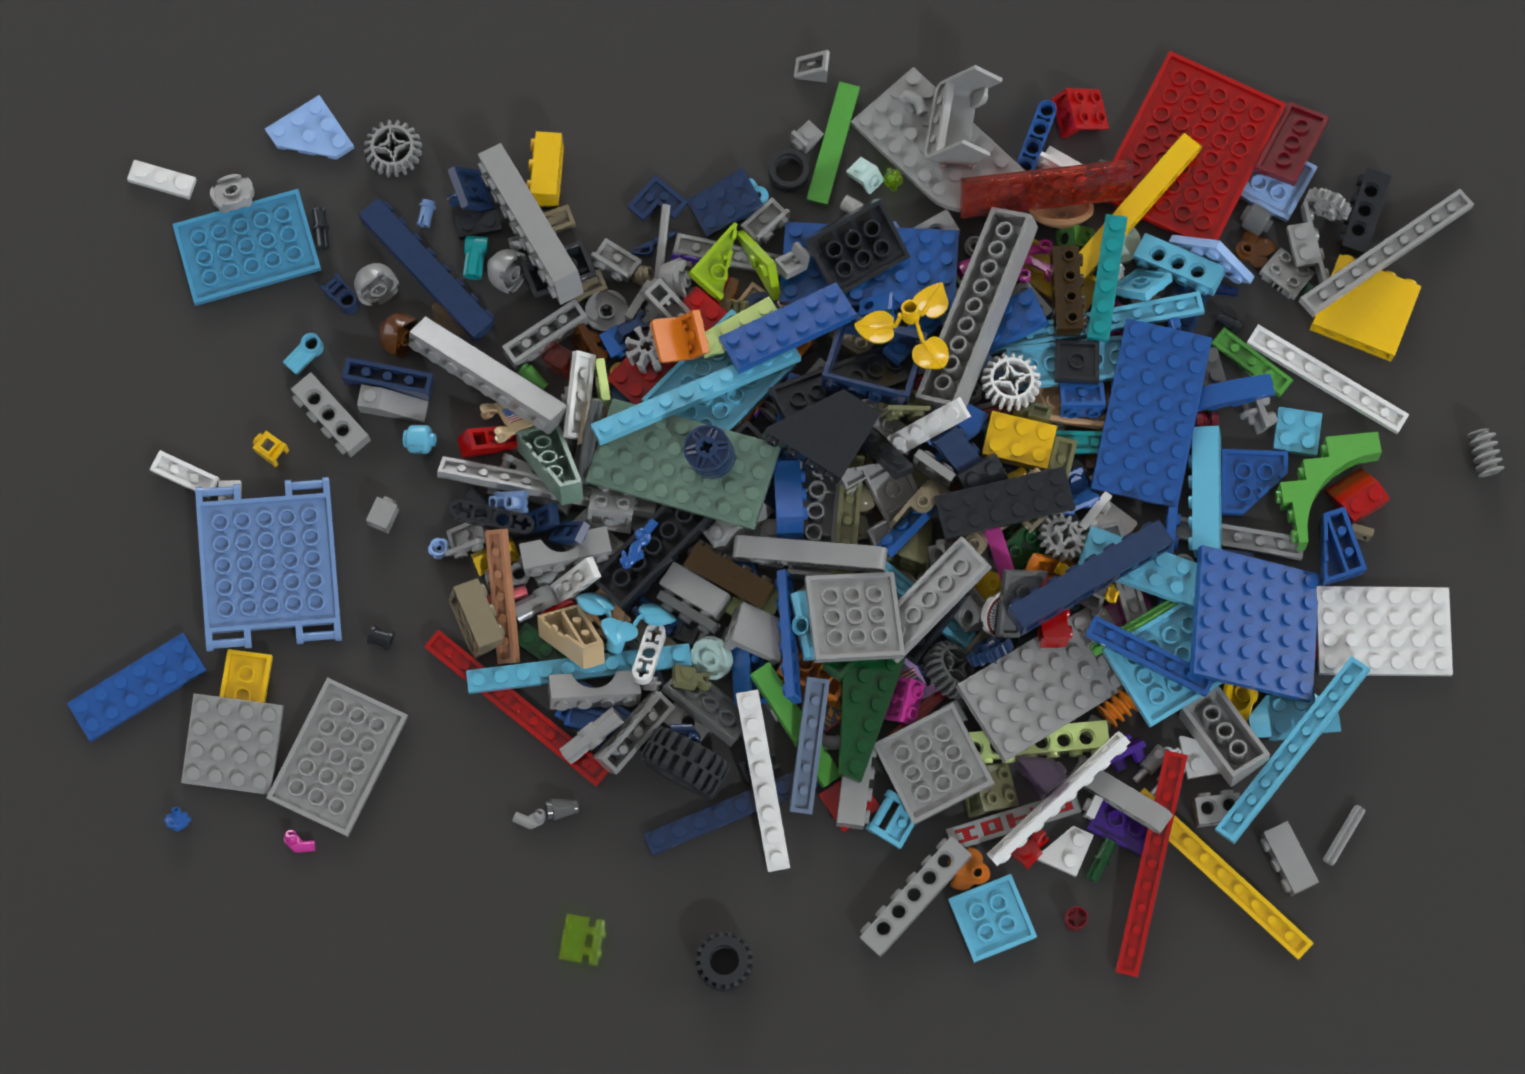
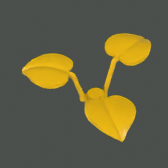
M942 282L928 286L917 293L912 300L904 301L901 305L902 313H898L895 323L892 315L888 312L874 311L854 324L855 329L864 339L872 343L882 344L893 339V328L898 327L901 319H903L909 325L915 324L922 343L916 345L912 351V358L917 366L924 369H941L948 363L949 351L946 343L936 336L925 341L919 325V319L924 315L928 318H938L946 313L949 304Z

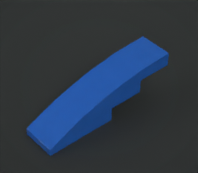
M1271 374L1202 386L1197 412L1206 409L1212 411L1230 405L1236 407L1276 395Z

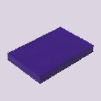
M1102 801L1095 818L1090 820L1086 830L1101 838H1108L1116 842L1118 846L1142 856L1148 828Z

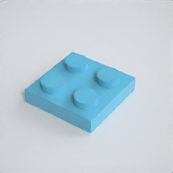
M1136 268L1118 282L1116 296H1121L1125 299L1132 298L1139 301H1148L1152 296L1164 290L1168 284L1173 282L1171 273Z
M1278 407V422L1275 425L1272 451H1288L1291 454L1316 457L1322 413Z

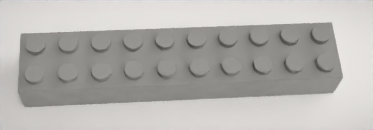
M996 207L991 208L939 336L948 347V363L941 369H926L915 396L920 406H931V411H935L961 397L964 405L967 407L1037 232L1038 226L1032 214Z

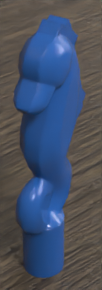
M651 518L644 528H639L635 531L637 540L631 543L628 556L625 551H621L620 564L625 570L631 568L636 561L644 559L641 547L650 542L651 532L658 525L654 519Z

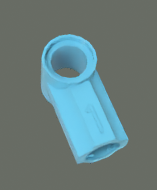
M307 333L301 339V343L283 363L298 376L315 357L322 354L324 344L315 333ZM311 341H317V346L314 349H308V344Z

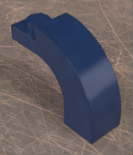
M549 503L536 510L523 513L531 516L534 520L532 533L528 536L508 533V537H512L513 541L551 533L554 527L560 525L557 503ZM499 515L496 518V522L501 526H505L509 522L508 517L505 515ZM513 517L510 528H514V525L518 524L521 525L522 530H526V527L530 526L527 525L525 520H523L522 524L515 523L516 518Z

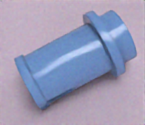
M423 199L422 203H419L421 209L417 225L430 228L433 210H436L434 201Z

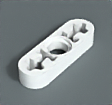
M648 625L645 629L632 669L633 679L640 685L648 684L653 678L666 639L663 625ZM658 630L659 634L656 635L655 643H653L652 633ZM646 649H653L656 653L652 658H646L643 656V652ZM644 663L646 664V674L640 677L638 672H642Z

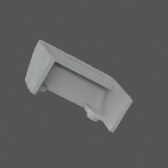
M974 65L942 80L937 85L934 92L924 151L927 159L934 162L971 165L990 156L989 151L970 143L975 108L986 103L988 100V89L1001 83V77Z

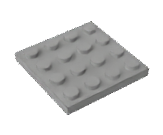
M894 572L805 576L804 581L815 663L904 658L905 650Z
M194 693L181 783L268 795L274 781L284 705Z
M954 703L876 742L874 746L913 825L995 784Z

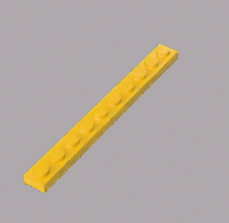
M1144 787L1140 793L1154 801L1155 797ZM1174 815L1169 842L1299 960L1314 943Z

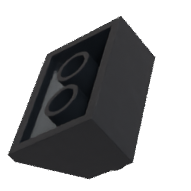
M582 240L564 246L578 270L581 282L597 276ZM530 260L521 262L524 276L534 298L537 299L550 294L547 289L548 284L546 282L543 283L539 277L537 266H533Z

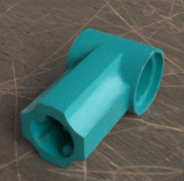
M466 236L463 277L471 280L482 279L484 260L488 254V237Z

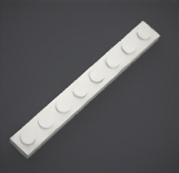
M1259 324L1246 343L1254 350L1395 434H1398L1409 416L1408 413Z
M757 689L736 693L767 871L788 869L790 864L759 692Z
M1118 731L987 853L988 857L997 866L1000 863H1005L1011 857V853L1016 848L1022 847L1033 832L1036 833L1042 829L1044 822L1049 817L1057 815L1063 804L1073 800L1078 790L1083 786L1089 785L1093 781L1094 776L1099 771L1105 770L1116 755H1121L1127 749L1130 741Z

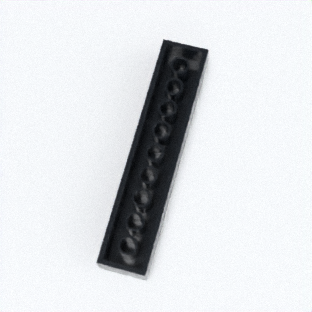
M748 420L735 431L765 440L761 437L762 434ZM662 505L640 527L644 528L651 518L658 523L651 532L650 542L641 547L644 559L636 561L631 568L626 570L620 564L621 551H625L628 556L631 543L637 540L634 533L599 569L601 577L594 583L626 614L641 599L642 595L644 596L668 571L672 563L677 562L704 535V531L716 521L715 519Z

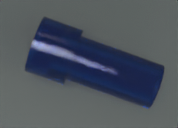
M1220 284L1215 294L1237 297L1238 288Z

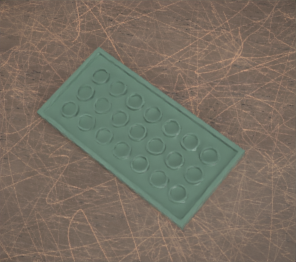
M613 398L607 417L633 407L636 404ZM672 415L601 446L598 442L586 483L755 531L781 448L779 446L772 447L762 439L720 428L734 446L736 454L735 463L730 472L723 477L713 480L706 479L695 473L685 458L683 447L686 437L692 430L698 426L708 424ZM707 446V447H705V448H706V451H705V452H706V453H709V452H710V446Z

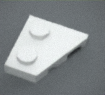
M1185 736L1178 737L1182 751L1181 754L1188 755L1185 766L1187 780L1221 774L1195 739Z
M1072 826L1043 850V854L1037 860L1076 877L1094 835Z

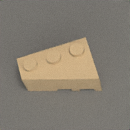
M578 604L537 615L539 637L581 668L587 669L605 663L604 642L584 610Z

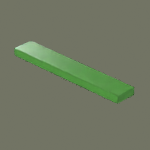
M839 81L806 202L828 206L860 91L859 86Z
M767 662L749 675L797 748L802 712L797 704H793L784 697L782 691L783 682L770 662ZM821 744L817 781L824 788L840 777L839 769L823 744Z

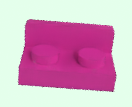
M899 677L884 721L903 723L908 726L915 723L925 684L913 678Z

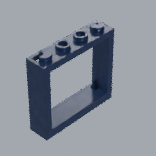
M857 316L856 320L849 322L850 324L838 327L822 374L821 388L832 392H839L844 389L855 397L869 399L872 402H881L889 405H908L920 368L914 361L905 391L832 374L845 333L862 337L855 329L854 324L864 317ZM901 326L893 328L894 337L886 342L887 344L898 342L912 350L916 345L922 344L920 341H916L920 340L917 330ZM922 332L924 340L927 341L928 333Z

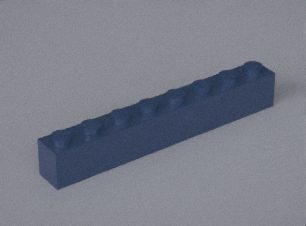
M377 198L359 214L361 222L470 339L477 343L495 327L493 314L487 308L483 310L478 305L480 303L478 298L473 293L468 294L464 290L465 285L458 277L454 279L449 274L451 273L449 267L444 262L440 264L435 259L437 255L430 247L425 248L421 244L422 239L416 232L411 233L407 229L408 224L402 217L399 216L397 218L392 213L394 210L386 201L383 203Z
M1160 520L1154 523L1151 521L1147 522L1137 533H1128L1116 545L1114 543L1109 544L1103 549L1102 553L1098 555L1092 554L1084 560L1085 563L1079 566L1077 564L1071 566L1066 570V574L1060 577L1056 575L1049 579L1045 586L1041 588L1037 586L1030 590L1026 597L1022 599L1018 597L1011 601L1007 615L1021 636L1169 551L1174 540Z

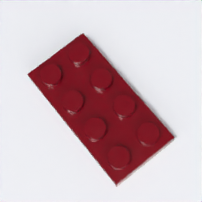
M1289 102L1255 166V172L1295 187L1329 122L1330 116Z

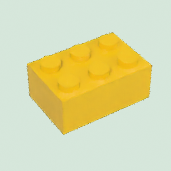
M536 131L535 139H531L532 159H529L530 179L527 180V187L540 208L556 209L559 207L564 154L562 133Z
M992 411L981 458H985L994 452L1001 463L1031 470L1037 467L1041 471L1047 470L1057 426Z

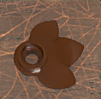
M1246 231L1243 234L1242 241L1238 242L1235 246V255L1240 261H1249L1254 267L1263 268L1268 262L1267 256L1276 249V244L1268 238H1261V234L1255 235Z

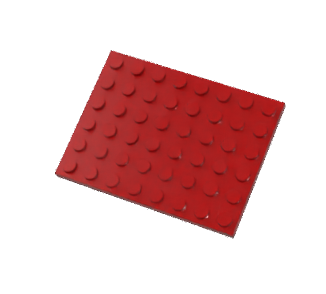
M1169 51L1095 198L1118 208L1174 143L1186 133L1202 146L1200 152L1141 219L1175 235L1219 240L1287 103Z

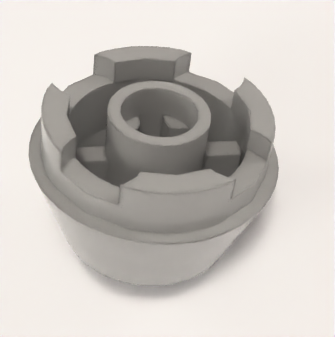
M677 258L661 265L658 278H661L681 301L695 288L691 287V277L687 275L693 269L691 261L686 262L682 258Z

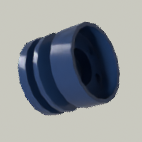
M703 425L692 430L686 437L683 447L684 455L696 474L713 480L721 478L730 472L734 466L736 454L734 446L723 430L717 426ZM707 446H710V452H709V453H706V452H705V451H706V448H705V447H707Z

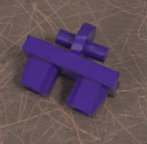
M1130 734L1125 735L1130 743L1121 755H1116L1110 761L1114 771L1120 772L1127 768L1124 757L1131 755L1134 763L1146 759L1144 751L1146 744L1144 740H1140L1139 737L1132 740Z

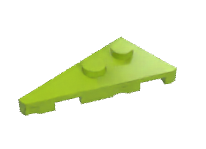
M736 222L727 229L687 274L717 302H720L724 297L723 290L728 278V268L731 264L733 243L737 235L738 224Z
M744 229L738 231L736 237L747 254L751 266L755 268L772 300L780 299L781 292L776 263Z

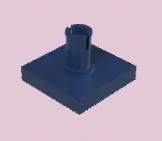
M457 166L448 169L455 189L454 193L447 196V200H450L448 202L452 207H457L460 204L462 209L482 212L494 209L488 190L482 181L480 170Z

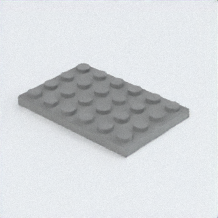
M327 677L266 798L349 837L408 715Z

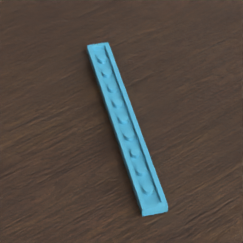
M1200 291L1114 307L1110 332L1123 330L1127 318L1155 324L1166 322L1173 317L1182 319L1202 315L1205 311ZM1091 312L1083 313L1087 318V326L1083 329L1080 336H1054L1053 319L1047 320L1048 326L990 353V355L1004 353L1006 347L1055 342V339L1072 340L1087 337Z
M794 348L738 374L733 365H730L591 424V430L601 446L801 361V356L797 349Z
M689 643L663 646L655 671L672 669L674 664L692 667ZM639 649L622 651L621 653H605L604 664L587 669L581 668L569 658L466 670L469 694L547 685L549 675L572 674L576 681L615 676L616 671L633 669ZM646 649L643 652V656L652 658L656 652L653 649ZM643 663V670L639 673L646 672V664Z
M1353 656L1348 659L1215 828L1217 833L1235 844L1370 672L1368 666Z

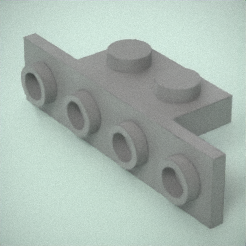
M1305 201L1300 207L1303 223L1287 226L1286 232L1296 269L1314 266L1318 284H1321L1330 276L1328 269L1324 268L1323 249L1319 248L1318 245L1319 232L1317 228H1314L1312 221L1314 220V212L1312 208H1309L1308 202Z

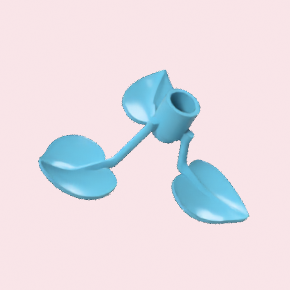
M583 593L575 598L578 605L585 612L593 615H602L604 613L607 615V618L601 622V628L607 637L605 647L612 653H621L625 642L637 637L638 630L636 625L640 620L644 619L647 624L654 626L667 625L676 621L675 616L660 607V605L648 603L639 607L638 612L641 615H638L633 624L611 618L610 610L615 608V604L609 597L603 594Z

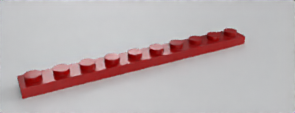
M440 630L424 646L427 651L466 682V670L485 668ZM513 689L481 693L595 787L609 773L593 758L594 755L589 751L576 762L570 764L559 749L573 738Z
M1165 750L1154 801L1169 810L1173 816L1160 834L1149 828L1147 829L1115 972L1137 978L1139 975L1188 755Z

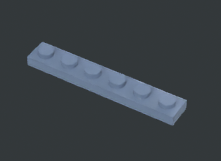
M806 676L789 806L790 812L812 814L830 679Z

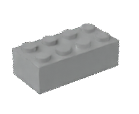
M1219 686L1209 691L1206 697L1201 696L1180 709V720L1230 787L1262 769L1269 761L1270 753Z

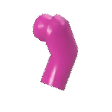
M294 830L286 831L284 842L293 852L316 851L315 840L302 841Z

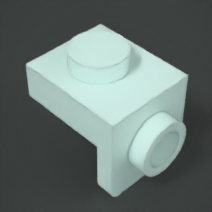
M862 157L846 171L850 178L863 185L868 194H871L884 181L878 167Z

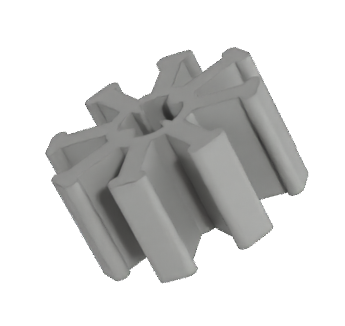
M638 326L634 331L640 340H633L630 337H627L625 340L628 348L626 355L630 364L633 366L636 363L639 372L644 374L647 373L646 368L651 361L655 372L662 370L659 360H656L658 355L651 326H649L650 330L647 337H644L641 326Z

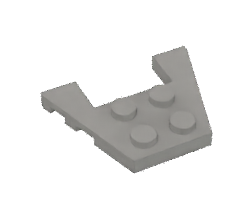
M878 463L848 468L840 480L843 488L848 489L865 480L883 517L882 521L864 530L871 545L877 546L883 536L889 534L896 526L897 522L892 528L888 525L918 491V488L911 474L895 480ZM911 507L907 509L900 519L904 518L911 511Z

